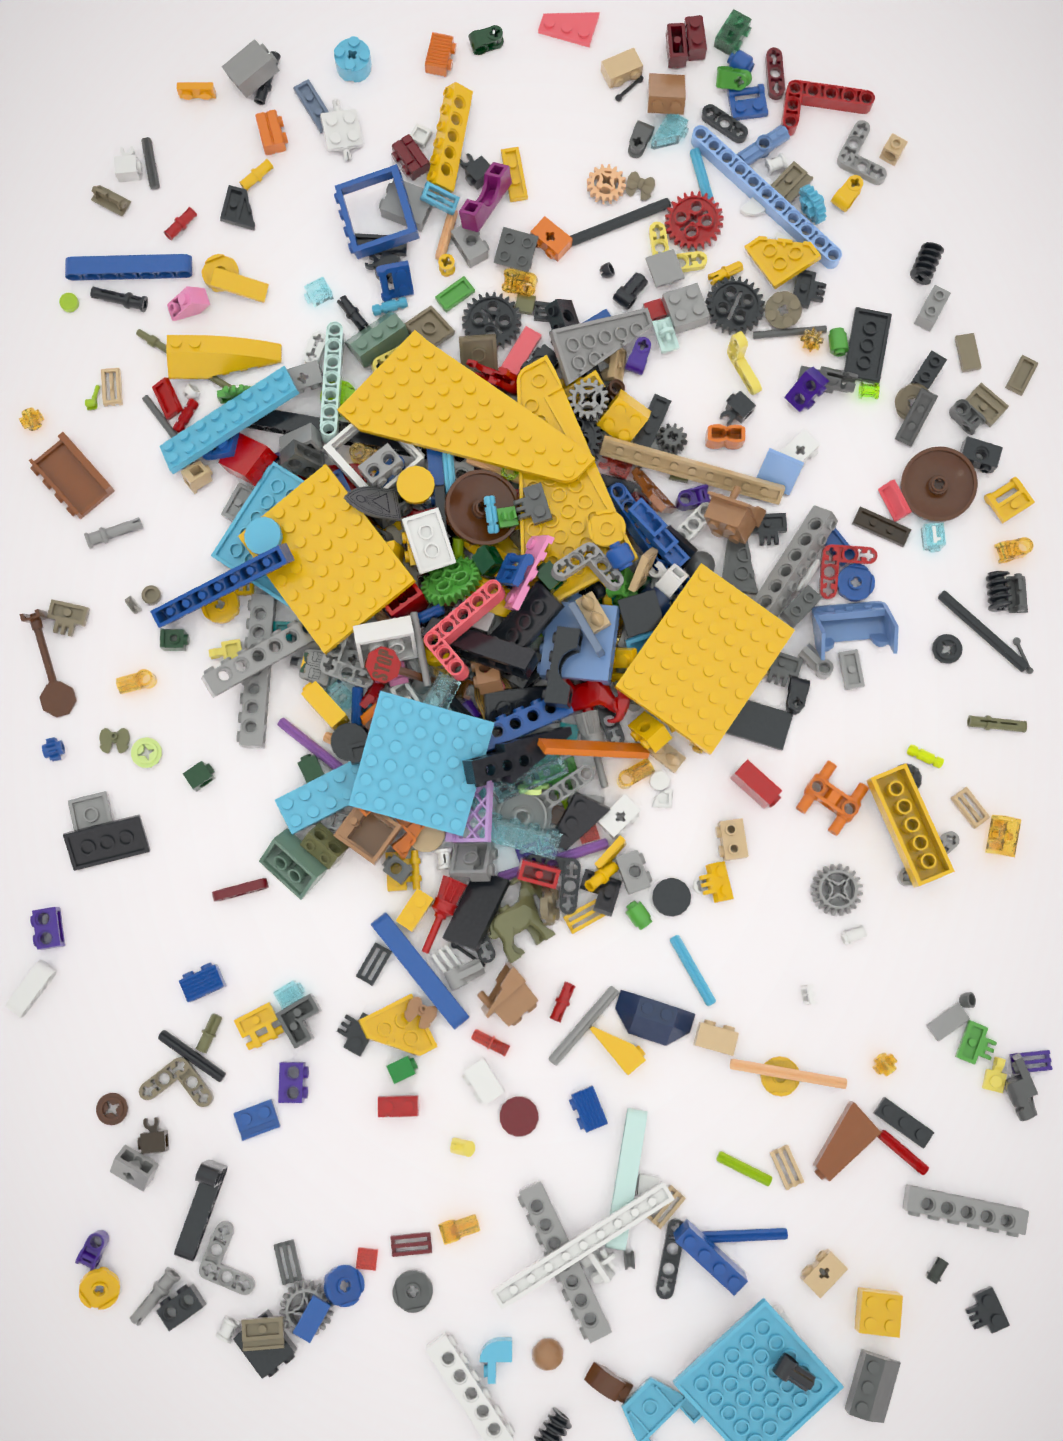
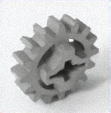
M588 378L587 383H584L582 379L580 380L581 385L575 383V390L570 389L569 391L573 396L568 397V401L572 402L570 404L571 408H575L573 410L574 415L579 413L580 419L586 416L587 421H589L590 416H593L594 419H596V414L602 416V409L607 410V405L604 403L609 402V398L604 397L608 394V391H602L604 385L598 386V380L591 383L590 378ZM577 394H578L579 397L581 398V400L578 402V404H576V396H577ZM599 395L601 396V403H600V405H599L598 402L596 401V398H597ZM586 396L588 398L592 397L591 403L589 401L585 402ZM585 409H592L593 411H583V410H585Z

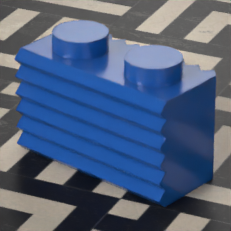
M210 962L201 966V971L197 973L190 971L182 975L183 979L179 980V984L188 1003L227 986L218 964L212 965Z
M593 1085L571 1094L572 1099H569L572 1110H577L579 1118H576L580 1130L585 1129L587 1133L608 1124Z

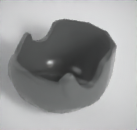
M704 551L696 552L685 567L686 573L691 577L701 563L714 572L716 565L713 556Z

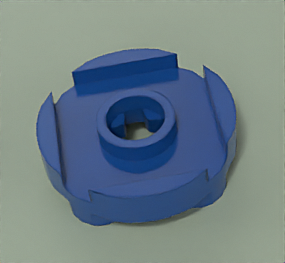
M850 564L838 574V594L848 601H863L874 590V575L871 574L865 565ZM854 578H857V582L860 583L857 587L851 584Z
M338 1265L332 1268L324 1277L325 1296L332 1305L339 1307H350L356 1304L365 1288L362 1273L351 1265ZM343 1280L348 1283L345 1292L343 1289H340Z

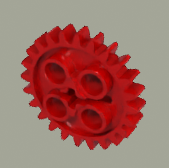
M691 191L690 196L684 193L683 199L677 196L678 202H671L673 208H667L669 214H665V219L668 221L664 222V225L668 227L666 233L670 234L669 240L675 239V246L680 243L681 249L687 246L688 251H690L691 247H694L695 251H697L698 246H701L704 250V244L706 243L711 246V239L717 241L715 234L721 235L719 228L724 227L721 222L724 220V216L721 215L723 213L722 208L718 209L719 202L714 203V197L708 199V193L702 197L700 191L696 196ZM695 206L701 207L699 211L692 210ZM679 217L686 218V220L683 222L677 221ZM706 220H709V221L712 222V223H711L710 225H708V226H704V225L702 224V223H703L704 221H706ZM690 231L696 232V234L692 237L687 235V233Z

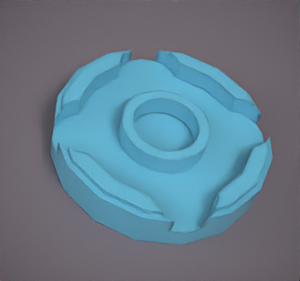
M259 517L251 521L244 533L248 549L260 555L280 545L283 539L280 525L268 517Z

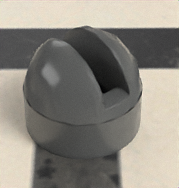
M965 992L959 997L960 1005L964 1008H974L976 1005L974 993Z

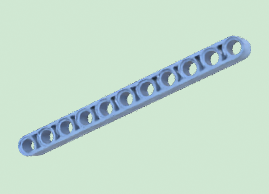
M698 125L693 129L691 144L694 148H699L701 154L750 199L753 197L766 209L765 213L797 242H811L821 254L819 262L827 269L837 267L842 257V251L707 127ZM750 183H753V184H755L756 186L753 187V186H750L749 184H750ZM763 195H766V196H768L769 198H768V199H765V198H763L762 196H763ZM776 207L781 208L782 211L776 210ZM792 219L796 223H791L789 220ZM805 231L809 235H804L802 232ZM815 244H821L822 247H817ZM828 256H834L836 259L832 260Z

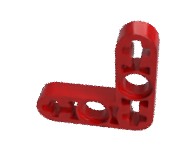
M834 544L825 546L821 552L819 595L826 600L836 596L839 563L872 564L877 560V551L872 547ZM830 548L835 552V555L831 557V562L835 561V564H825V561H829V555L826 554V551H829ZM847 549L854 551L855 555L852 560L845 558L844 553ZM870 551V554H873V558H870L869 561H867L866 557H859L860 561H857L859 554H865ZM826 567L834 569V575L830 578L824 574ZM823 579L827 581L834 580V584L829 583V589L833 590L829 596H826V593L823 592V589L827 588V583H823Z

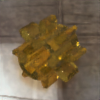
M815 327L810 331L805 329L804 335L800 338V341L804 342L802 348L806 347L809 349V352L815 348L819 350L820 344L824 342V338H820L822 331L818 332L815 330Z
M31 407L21 412L22 417L19 418V421L24 429L28 428L29 431H35L42 427L41 421H44V417L39 409L35 411Z
M882 1052L873 1059L876 1065L872 1068L878 1075L883 1073L887 1077L897 1069L895 1063L898 1060L891 1053L887 1055L885 1052Z

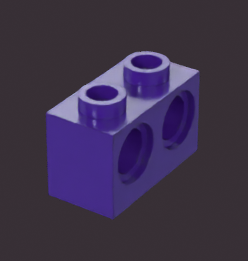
M813 366L804 372L784 398L799 412L805 409L809 410L816 403L814 399L817 396L820 397L827 390L825 386L829 383V380ZM811 381L815 383L816 387L811 384ZM800 394L804 396L805 401L801 399Z
M49 907L32 910L30 923L34 927L33 944L37 947V950L65 946L61 908ZM45 914L49 916L47 924L42 922V917ZM50 933L52 936V940L50 943L46 944L44 941V937L46 934Z
M279 1062L278 1103H304L305 1099H308V1086H305V1078L309 1077V1066H306V1062ZM293 1066L299 1069L297 1078H293L289 1073L290 1068ZM291 1087H296L299 1091L296 1098H292L289 1095Z

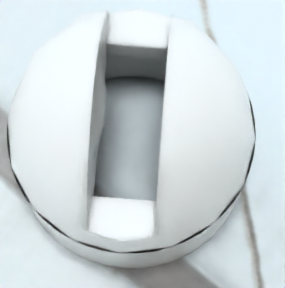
M188 383L183 393L184 396H187V399H195L200 394V391L193 384Z

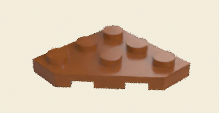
M636 467L631 472L634 476L633 480L642 488L641 492L652 502L650 505L656 512L672 514L677 510V507L641 468Z

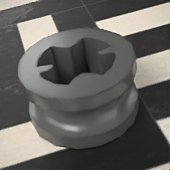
M631 1250L630 1253L623 1251L625 1270H628L629 1267L635 1269L634 1251Z

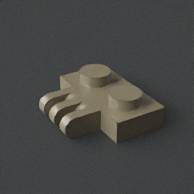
M51 599L47 618L55 620L53 633L57 634L61 627L60 634L65 635L67 628H69L68 636L72 637L76 625L86 626L90 608Z

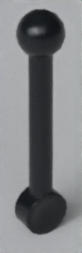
M641 75L621 94H617L615 100L620 102L622 97L636 84L643 82L644 77Z
M451 943L453 949H458L472 960L477 959L459 945ZM480 960L482 966L485 967L486 964Z

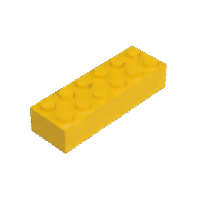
M905 763L866 780L913 888L955 872L907 764Z

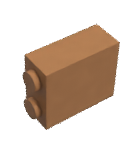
M649 73L647 113L684 115L686 100L685 75Z

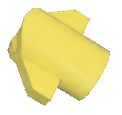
M454 1137L451 1141L450 1152L471 1157L475 1152V1144L473 1141Z

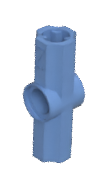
M780 125L769 133L760 135L754 143L737 153V155L749 166L760 158H766L772 150L790 139L787 128Z

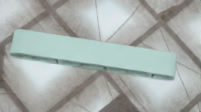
M332 321L327 325L325 338L320 432L322 441L326 444L339 434L340 414L337 409L340 407L344 333L342 324L337 321Z
M627 1108L610 1215L634 1200L648 1111ZM629 1229L606 1243L605 1248L625 1251Z

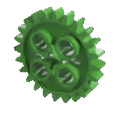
M460 556L458 559L455 558V564L427 572L429 576H424V581L421 582L423 586L421 590L425 599L429 603L433 602L435 606L439 603L442 607L445 603L449 606L453 601L457 604L458 599L464 601L465 595L471 596L470 591H476L475 586H479V581L482 580L481 572L473 559L470 560L468 556L463 559Z

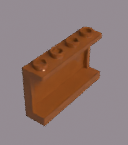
M61 432L58 435L60 440L36 460L33 461L31 458L28 461L32 464L30 469L36 476L41 474L44 478L42 480L43 484L49 490L53 488L56 491L54 496L60 503L65 502L68 505L66 510L73 517L77 515L81 520L115 490L64 432Z

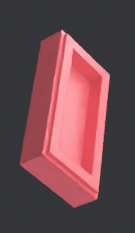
M895 479L878 489L894 522L901 520L912 512Z

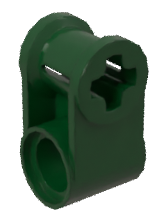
M498 25L474 30L468 35L474 55H482L486 52L500 49L504 44L503 30Z

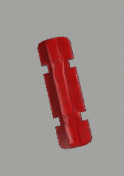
M190 398L186 403L187 407H184L178 417V422H175L173 426L176 432L180 433L185 429L184 426L189 423L194 414L193 411L199 405L196 400Z

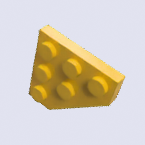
M758 236L744 246L746 252L774 289H777L821 260V254L811 242L807 241L801 243L793 242L791 239L778 238L776 240L768 239L766 236Z
M412 993L358 1020L367 1039L404 1052L421 1056L438 1047L429 1027L419 1029L421 1016L417 1015L411 1022L405 1019L404 1011L407 1008L408 1002L413 998Z

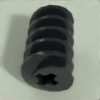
M926 242L921 245V249L910 271V276L915 282L921 285H929L931 283L930 279L934 277L933 273L936 272V266L939 265L938 260L942 258L941 254L944 253V248L934 242Z
M993 571L987 573L988 576L985 579L989 583H987L986 588L989 589L987 596L990 597L987 602L991 604L988 606V610L991 612L1010 610L1007 606L1012 604V601H1008L1006 598L1011 597L1012 594L1006 593V591L1011 589V586L1005 585V583L1011 581L1005 578L1010 572Z
M553 1407L555 1416L548 1414L551 1422H543L546 1429H538L541 1437L534 1435L535 1441H563L561 1436H566V1429L572 1428L570 1419L560 1410Z

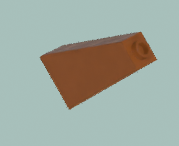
M850 1101L812 1164L816 1168L815 1174L821 1180L825 1178L830 1182L882 1133L855 1102Z

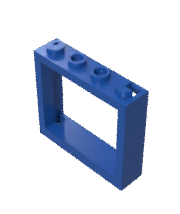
M397 164L334 186L336 190L334 198L341 208L338 212L341 220L346 225L343 227L346 237L350 239L348 247L350 253H354L358 260L420 239L403 177ZM394 179L408 229L358 245L344 195Z

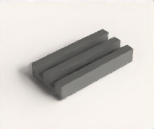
M294 1239L274 1244L282 1285L303 1280ZM287 1245L291 1247L296 1277L293 1276ZM279 1247H282L289 1279H286V1274Z

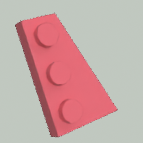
M600 12L543 13L538 33L590 48Z

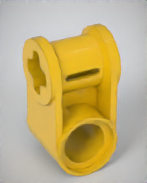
M858 175L850 176L834 194L830 202L843 212H847L861 192L863 179Z

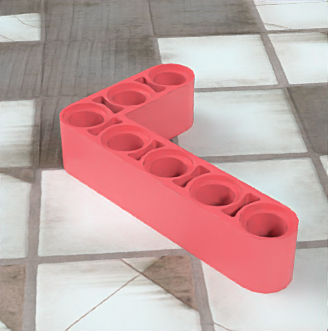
M497 580L487 581L424 636L425 645L451 676L458 681H463L468 677L469 669L449 645L504 599L505 590ZM498 588L495 594H491L493 589ZM483 601L481 606L476 607L478 602ZM464 614H468L466 619L461 620ZM450 626H453L450 632H446ZM438 639L435 645H431L433 640ZM446 653H450L448 658L443 659ZM462 666L460 672L455 673V669Z

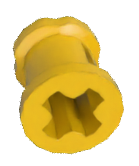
M450 254L441 255L438 260L439 271L444 277H449L455 273V260Z

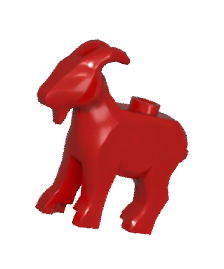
M467 360L466 364L469 367L483 373L474 372L503 393L517 396L518 375L510 372L507 368L499 367L497 371L479 364L478 361Z
M563 679L574 690L571 703L574 712L580 710L587 712L594 710V706L602 705L616 713L614 718L607 720L608 723H617L624 719L631 699L619 690H617L618 696L615 697L610 686L603 685L601 682L586 681L575 685L570 679Z

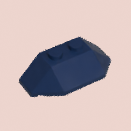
M620 990L615 1010L628 1034L664 1046L689 1034L696 1015L692 1012L624 990Z

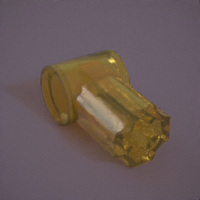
M141 669L137 673L116 678L117 689L121 695L144 688L151 689L157 684L156 675L147 669ZM150 675V680L147 683H143L144 676Z
M643 759L630 768L621 771L616 779L617 785L621 789H629L632 785L653 774L655 770L648 759ZM621 776H629L631 782L629 784L623 783Z
M476 1213L438 1224L444 1245L451 1244L460 1240L461 1237L481 1231Z

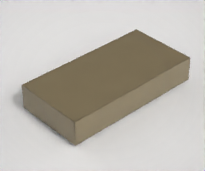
M974 333L956 335L955 343L962 373L980 370L982 366Z
M1022 354L1005 388L1022 396L1039 362Z

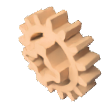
M601 164L600 169L594 167V173L590 172L589 178H587V191L590 192V197L595 196V202L602 200L603 205L605 201L612 204V199L618 201L619 196H623V190L626 189V178L622 177L623 172H617V166L611 169L610 164H608L607 168H604L603 164Z

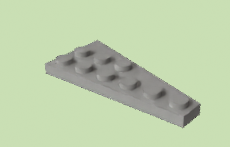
M648 308L551 330L549 335L565 385L568 386L652 327L653 323Z

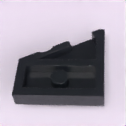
M228 185L220 221L255 231V222L247 190Z

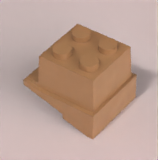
M734 486L729 497L708 490L707 494L711 496V500L704 518L711 533L718 538H728L736 544L739 542L746 544L755 526H760L766 510L759 506L754 507L748 503L736 500L741 491L739 486Z
M354 807L333 836L375 866L403 827L390 817L371 812L365 817L358 808Z
M509 962L505 963L495 979L497 983L489 996L483 990L477 994V997L484 1003L481 1010L485 1016L489 1018L495 1012L508 1027L517 1025L522 1020L521 1016L526 1012L530 1013L537 1007L536 1003L539 1001L526 985V980Z

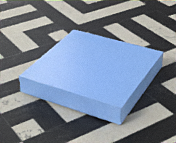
M769 448L756 478L784 485V494L790 495L804 462Z

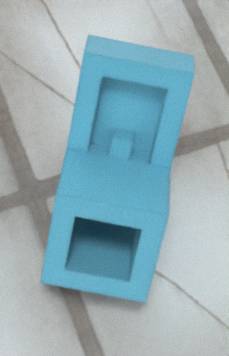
M496 1337L489 1340L483 1346L479 1362H488V1364H484V1377H488L487 1384H496V1362H512V1337Z

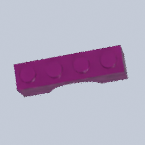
M492 162L484 174V184L476 201L467 199L459 210L462 228L479 232L512 184L508 165Z

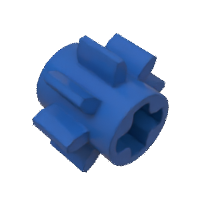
M55 737L45 739L46 744L42 745L44 758H49L52 762L61 760V755L65 754L63 741H58Z

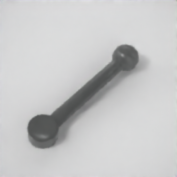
M1015 637L1012 641L1013 644L1017 646L1021 657L1028 662L1020 645L1021 639ZM1029 665L1026 672L1032 674L1034 669Z

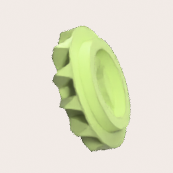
M149 737L137 740L131 748L133 762L142 768H152V766L159 763L162 757L160 744ZM145 747L149 751L152 750V753L149 754V760L146 756H141L145 752Z

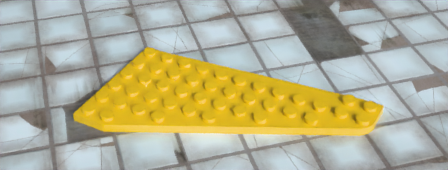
M416 330L337 409L338 413L360 432L561 483H571L578 480L595 462V457L582 446L430 343Z
M545 355L524 367L517 377V402L591 454L559 377L548 356ZM595 462L578 480L571 483H561L519 472L520 499L525 497L523 488L541 482L553 519L535 526L532 517L520 520L521 555L526 553V544L532 536L549 535L555 538L552 544L548 543L544 551L547 555L544 561L541 560L538 563L537 567L543 562L547 563L549 560L554 565L583 544L592 542L587 531L589 520H591L596 512L603 509L616 511ZM625 535L623 541L620 542V544H622V543H628V544H629V546H630V548H631V550H632V552H633V554H634V556H635V559L632 561V562H634V561L638 560L639 557H638V555L636 554L634 548L632 547V545H631V543H630V541H629L627 535ZM599 547V549L606 556V553L610 550V548ZM586 551L585 555H583L584 558H585V556H586L588 553H591V554H592L593 552H592V551H589V552ZM571 558V559H570V561H571V563H572L573 565H579V564H580V562H579L578 559H576V558ZM603 563L597 564L600 570L607 569ZM587 565L567 578V582L554 592L553 595L561 602L600 581V579ZM565 566L564 569L559 570V571L564 573V571H565V569H566L567 567ZM537 576L528 583L530 589L539 580Z

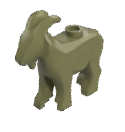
M517 877L510 881V886L517 882L521 883L517 902L512 906L506 904L499 909L500 913L493 918L489 927V938L501 939L503 951L510 964L525 954L523 949L518 948L514 944V936L526 929L536 945L556 935L553 930L543 925L533 895H537L539 899L542 897L543 892L541 891L543 886L518 880Z

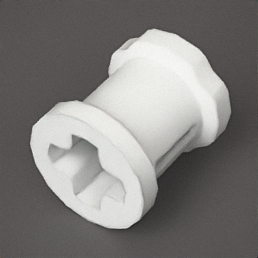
M779 153L777 157L771 159L766 158L764 161L769 175L779 169L785 170L788 166L783 153Z
M452 848L435 850L438 859L437 870L450 869V852H452Z
M225 1316L223 1318L224 1323L220 1331L216 1332L215 1337L220 1341L231 1344L232 1336L236 1328H239L241 1324L236 1319Z

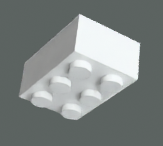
M410 615L353 626L361 668H365L367 654L380 646L394 650L400 661L418 658Z

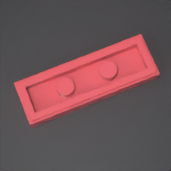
M525 326L501 367L507 368L510 372L518 375L522 364L529 359L542 334Z

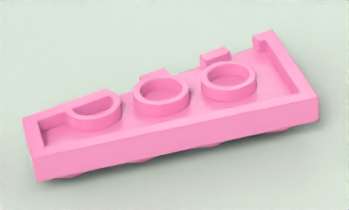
M549 535L532 536L528 540L525 554H532L534 562L527 567L524 580L519 587H512L511 591L507 594L504 608L519 611L530 589L528 583L536 577L538 573L536 567L541 560L544 561L547 555L544 551L548 543L552 544L555 538Z

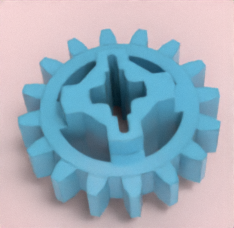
M810 184L800 188L799 201L803 214H806L809 219L811 218L812 223H815V225L825 221L827 215L825 214L826 207L822 194L820 195L814 189V186Z

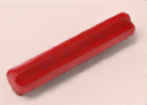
M886 1130L881 1131L882 1133L878 1136V1139L921 1175H925L928 1172L929 1167Z

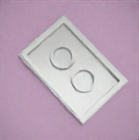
M439 508L401 519L419 575L456 563Z

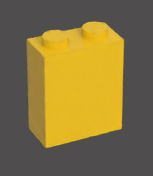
M316 681L313 683L309 682L303 687L301 695L333 731L339 725L350 721L346 713Z

